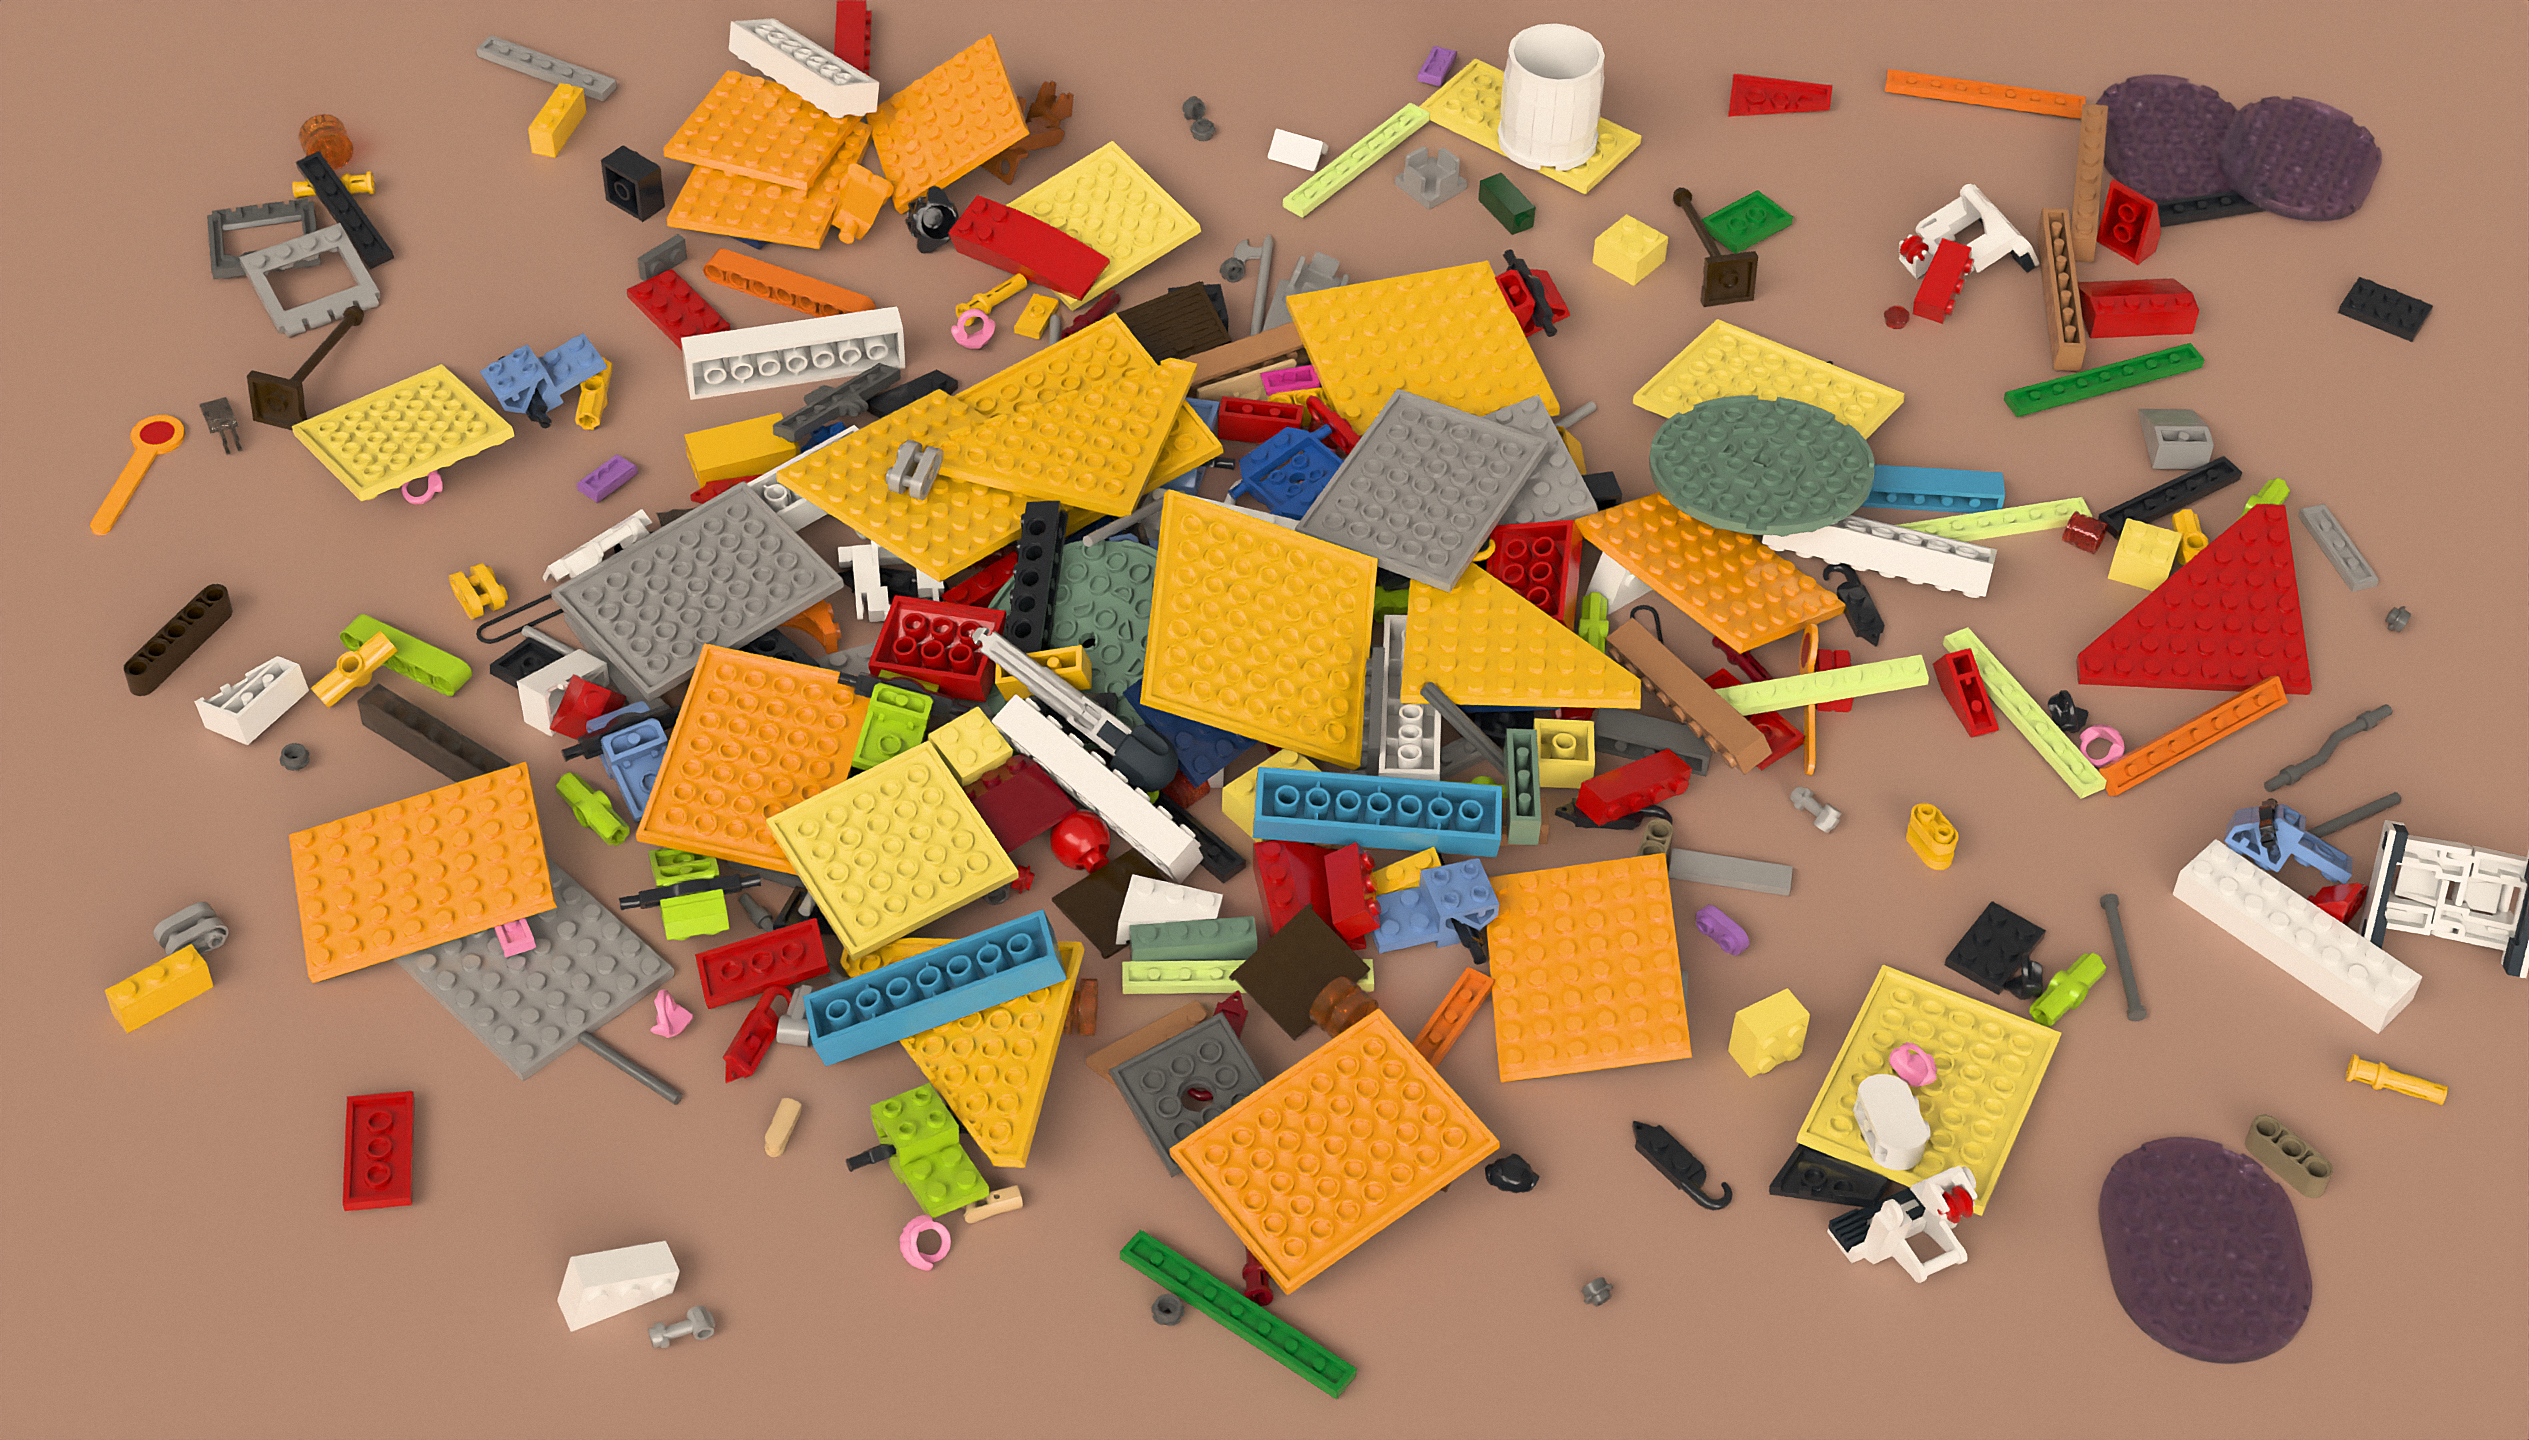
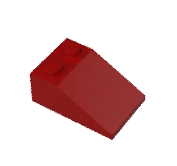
M2113 179L2108 190L2096 242L2139 265L2156 252L2161 234L2157 203Z

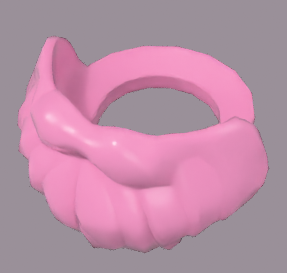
M970 309L960 315L957 326H952L951 332L958 344L971 350H978L991 340L995 330V322L992 319H988V316L982 310ZM973 316L983 319L984 325L982 330L972 335L966 334L964 324L967 319Z
M437 470L427 475L429 477V486L424 495L420 497L411 496L407 491L408 484L410 483L408 481L401 486L403 497L409 503L424 504L433 497L435 492L441 493L443 481Z
M2102 723L2087 728L2080 735L2082 741L2080 752L2095 768H2101L2124 755V740L2118 730L2110 725H2103ZM2098 737L2113 743L2108 755L2103 759L2094 760L2086 753L2087 745Z
M661 989L658 991V995L654 1000L658 1012L656 1018L658 1025L652 1027L651 1032L667 1038L676 1036L692 1021L693 1014L679 1004H676L668 990Z
M1906 1042L1900 1048H1894L1890 1053L1889 1063L1891 1067L1910 1086L1929 1085L1937 1079V1067L1933 1057L1930 1054H1925L1917 1045ZM1909 1049L1916 1051L1918 1054L1910 1055Z
M929 1214L917 1216L907 1223V1226L903 1228L899 1244L903 1258L911 1266L925 1271L931 1270L934 1265L933 1262L940 1261L946 1256L951 1243L947 1229L940 1223L932 1221V1216ZM926 1229H934L939 1233L942 1242L938 1252L933 1255L918 1252L916 1240L919 1232Z

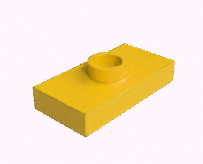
M1034 293L1015 324L1014 333L1039 340L1050 322V317L1057 311L1059 300Z

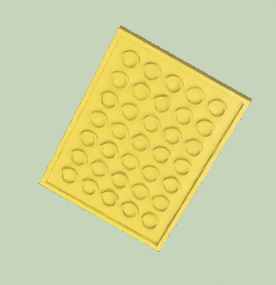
M1717 319L1634 394L1633 404L1669 419L1678 412L1684 414L1693 410L1695 404L1722 397L1758 395V400L1776 401L1777 397L1808 403L1834 414L1836 421L1844 426L1850 424L1866 440L1904 402L1905 393Z
M1882 965L1798 1133L1796 1142L1885 1176L1910 1188L1912 1185L1952 1167L1955 1168L1959 1165L1961 1167H1968L1976 1181L1974 1191L1977 1194V1199L1974 1200L1973 1213L1982 1216L2062 1033ZM1910 1042L1920 1047L1925 1054H1930L1937 1067V1079L1932 1084L1913 1087L1908 1084L1912 1095L1918 1099L1919 1111L1923 1120H1926L1929 1124L1930 1139L1927 1140L1922 1159L1916 1166L1906 1170H1892L1877 1164L1873 1160L1853 1113V1107L1858 1097L1859 1085L1867 1077L1876 1074H1888L1900 1078L1897 1071L1889 1063L1890 1053L1894 1048H1900L1902 1044ZM1909 1049L1910 1055L1918 1054L1916 1051Z

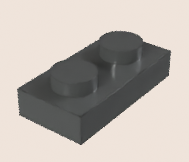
M677 234L638 258L640 279L646 281L687 259L685 238Z

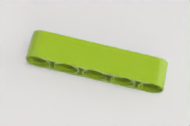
M359 614L339 634L343 645L355 652L381 631L398 650L382 666L446 696H453L472 677L471 668L463 660L365 614Z

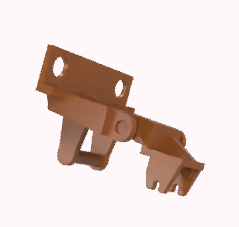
M1044 81L1036 101L1031 103L1025 121L1030 134L985 161L980 166L1006 184L1012 185L1020 159L1028 157L1029 153L1027 151L1056 146L1062 141L1064 131L1059 127V124L1066 117L1072 116L1074 95L1070 92L1067 95L1061 93L1056 101V83L1054 81H1050V83ZM1018 96L1017 100L1024 114L1026 99ZM1004 160L1010 166L1007 175L1001 170V164Z

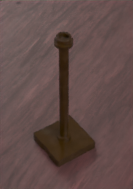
M1683 187L1676 189L1673 193L1675 205L1683 208L1710 257H1705L1704 279L1700 300L1703 307L1754 300L1758 265L1757 253L1750 251L1721 255L1691 203V192Z
M351 306L343 312L344 319L291 379L254 370L247 375L253 421L293 431V425L307 420L302 382L352 326H359L363 322L364 312L361 308Z

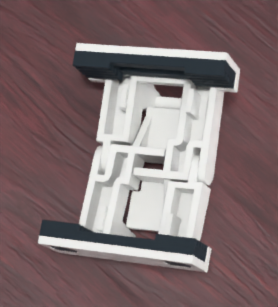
M2385 820L2358 934L2382 949L2386 928L2424 935L2432 934L2442 938L2504 950L2501 964L2506 974L2526 978L2529 968V849L2527 857L2459 842L2409 835L2404 823ZM2396 865H2399L2400 870L2396 877L2397 882L2393 893L2391 891ZM2449 880L2455 881L2451 896L2452 900L2445 899ZM2515 886L2521 889L2513 915L2509 910ZM2396 895L2403 896L2412 900L2400 899ZM2470 909L2489 912L2491 915L2473 912Z

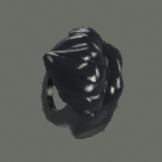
M2061 690L2059 694L2053 695L2048 700L2052 721L2062 732L2076 733L2085 726L2088 711L2075 707L2073 699L2067 690Z
M2023 952L2021 955L2022 975L2007 982L2004 985V990H2008L2020 1000L2030 999L2032 996L2040 997L2043 989L2042 965L2037 961H2031L2029 952Z
M1515 1153L1506 1158L1497 1159L1494 1164H1488L1485 1167L1486 1179L1490 1185L1496 1186L1501 1191H1510L1515 1194L1533 1190L1540 1178L1532 1170L1530 1164Z

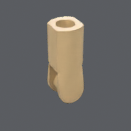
M782 1098L772 1124L765 1135V1153L768 1156L779 1157L783 1154L789 1136H791L801 1114V1104L798 1101Z
M1016 1185L989 1192V1196L961 1208L966 1211L964 1214L965 1221L967 1223H975L993 1215L1020 1209L1023 1205L1019 1188Z

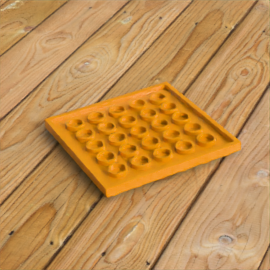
M991 33L983 39H979L966 50L956 54L941 66H937L927 75L915 80L902 91L895 93L891 98L878 105L876 112L866 113L868 124L873 127L871 134L885 178L894 187L891 197L895 209L900 215L909 210V202L920 196H926L929 187L937 186L943 189L1030 134L998 44Z
M726 71L664 147V157L808 191L863 116L848 114L844 115L843 118H833L829 116V113L816 108L810 101L803 100L802 96L789 91V88L782 84L758 76L753 77L740 74L737 71Z

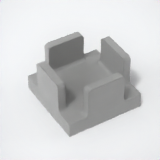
M1425 146L1407 154L1404 172L1395 176V185L1428 210L1463 192L1467 188V181L1459 176V158L1444 147L1439 149L1438 160L1433 156L1427 159L1428 149Z
M1316 252L1310 264L1304 263L1306 257L1300 255L1292 271L1282 301L1286 302V296L1346 286L1349 275L1344 274L1342 279L1336 277L1335 273L1340 261L1323 253Z

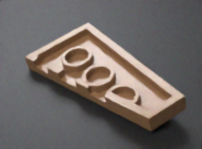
M1195 1000L1086 1057V1065L1117 1088L1109 1075V1069L1213 1017L1214 1013Z

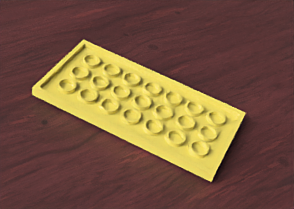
M1475 58L1419 107L1430 113V121L1508 157L1500 149L1497 133L1501 121L1500 108L1504 71ZM1599 117L1596 128L1598 132L1596 150L1594 155L1584 164L1563 171H1556V166H1541L1540 170L1535 171L1586 195L1641 144L1642 136Z

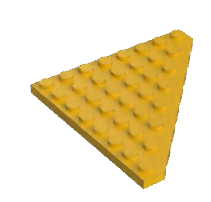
M1168 358L1162 360L1159 366L1150 369L1144 366L1126 372V377L1115 381L1112 378H1108L1091 384V389L1079 393L1077 390L1055 396V401L1046 404L1037 402L1020 408V413L1008 417L1004 413L984 420V425L972 429L966 426L948 432V437L936 441L933 438L921 442L922 452L924 453L928 446L942 449L943 460L938 472L939 475L1049 501H1060L1062 504L1121 518L1126 515H1132L1137 508L1197 373V364Z
M1472 561L1451 592L1410 578L1401 703L1430 704L1420 694V691L1428 682H1433L1454 704L1640 709L1641 679Z
M899 938L855 961L852 960L844 948L840 964L848 976L854 978L959 939ZM1057 941L1067 980L898 1040L994 1166H1026L1085 948L1082 942Z

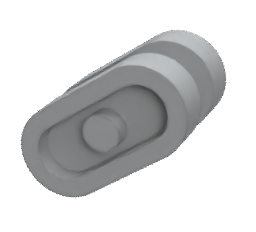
M907 440L905 444H901L897 451V460L893 468L890 467L886 474L885 482L888 484L889 491L903 494L907 487H909L910 497L924 500L940 470L943 460L942 449L928 446L923 453L922 444L919 442Z
M197 902L164 919L155 927L153 932L155 940L165 949L167 956L190 944L193 945L200 955H203L222 946L229 934L228 928L221 919L217 918L215 911L207 902Z

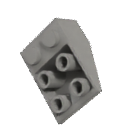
M2139 409L2138 415L2152 469H2196L2209 463L2214 446L2208 425L2193 409Z

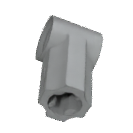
M802 985L794 990L786 1015H781L778 1023V1043L810 1048L812 1040L803 996L816 992L812 986Z

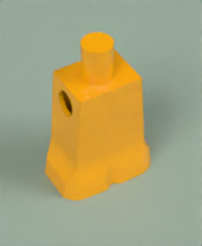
M853 163L849 164L840 176V195L831 222L832 225L841 229L839 239L847 244L852 243L855 238L859 240L863 238L872 226L879 209L883 207L894 191V187L890 182L878 175L872 174L870 170Z

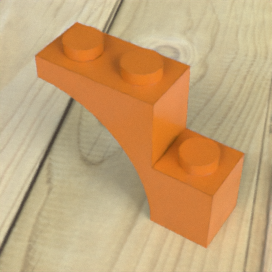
M824 599L780 624V626L796 628L811 635L822 645L826 654L838 652L837 640L841 639L838 622H832L834 614L831 603H825Z

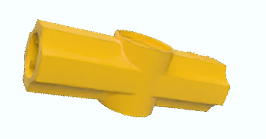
M602 357L607 368L580 383L581 395L575 421L583 429L594 430V427L600 425L603 409L608 404L607 392L613 365L605 357Z
M2182 509L2180 512L2173 514L2171 519L2174 532L2182 533L2176 558L2183 566L2208 546V539L2201 532L2197 514L2193 513L2192 509Z
M379 631L355 652L350 651L342 654L337 661V667L311 689L330 708L354 687L367 685L373 676L372 672L398 650Z

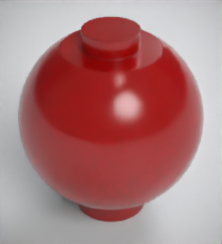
M1077 809V812L1069 815L1052 827L1050 833L1051 850L1056 859L1064 866L1074 870H1083L1085 867L1087 872L1091 874L1109 863L1106 854L1110 849L1111 835L1106 822L1098 814L1089 810Z

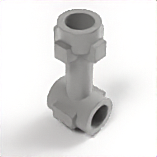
M1797 787L1790 796L1791 801L1794 802L1793 806L1801 811L1805 807L1817 818L1813 823L1824 832L1829 833L1831 829L1834 830L1840 821L1839 817L1842 813L1829 803L1825 807L1821 806L1811 798L1814 792L1809 788Z
M695 1306L687 1312L688 1320L666 1327L662 1322L655 1323L654 1327L648 1328L653 1348L661 1346L662 1349L670 1346V1339L693 1333L697 1340L711 1337L714 1333L713 1327H715L711 1311L707 1312L705 1306Z

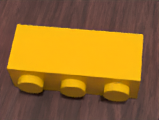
M562 83L558 85L528 128L532 153L556 158L587 113L583 88Z
M1082 645L1026 653L1041 666L1048 667L1077 690L1092 688V662ZM996 664L995 684L1006 701H1010L1015 694L1021 699L1034 695L1028 690L1029 688Z
M190 944L105 990L112 1014L128 1034L214 986L207 963L193 945Z

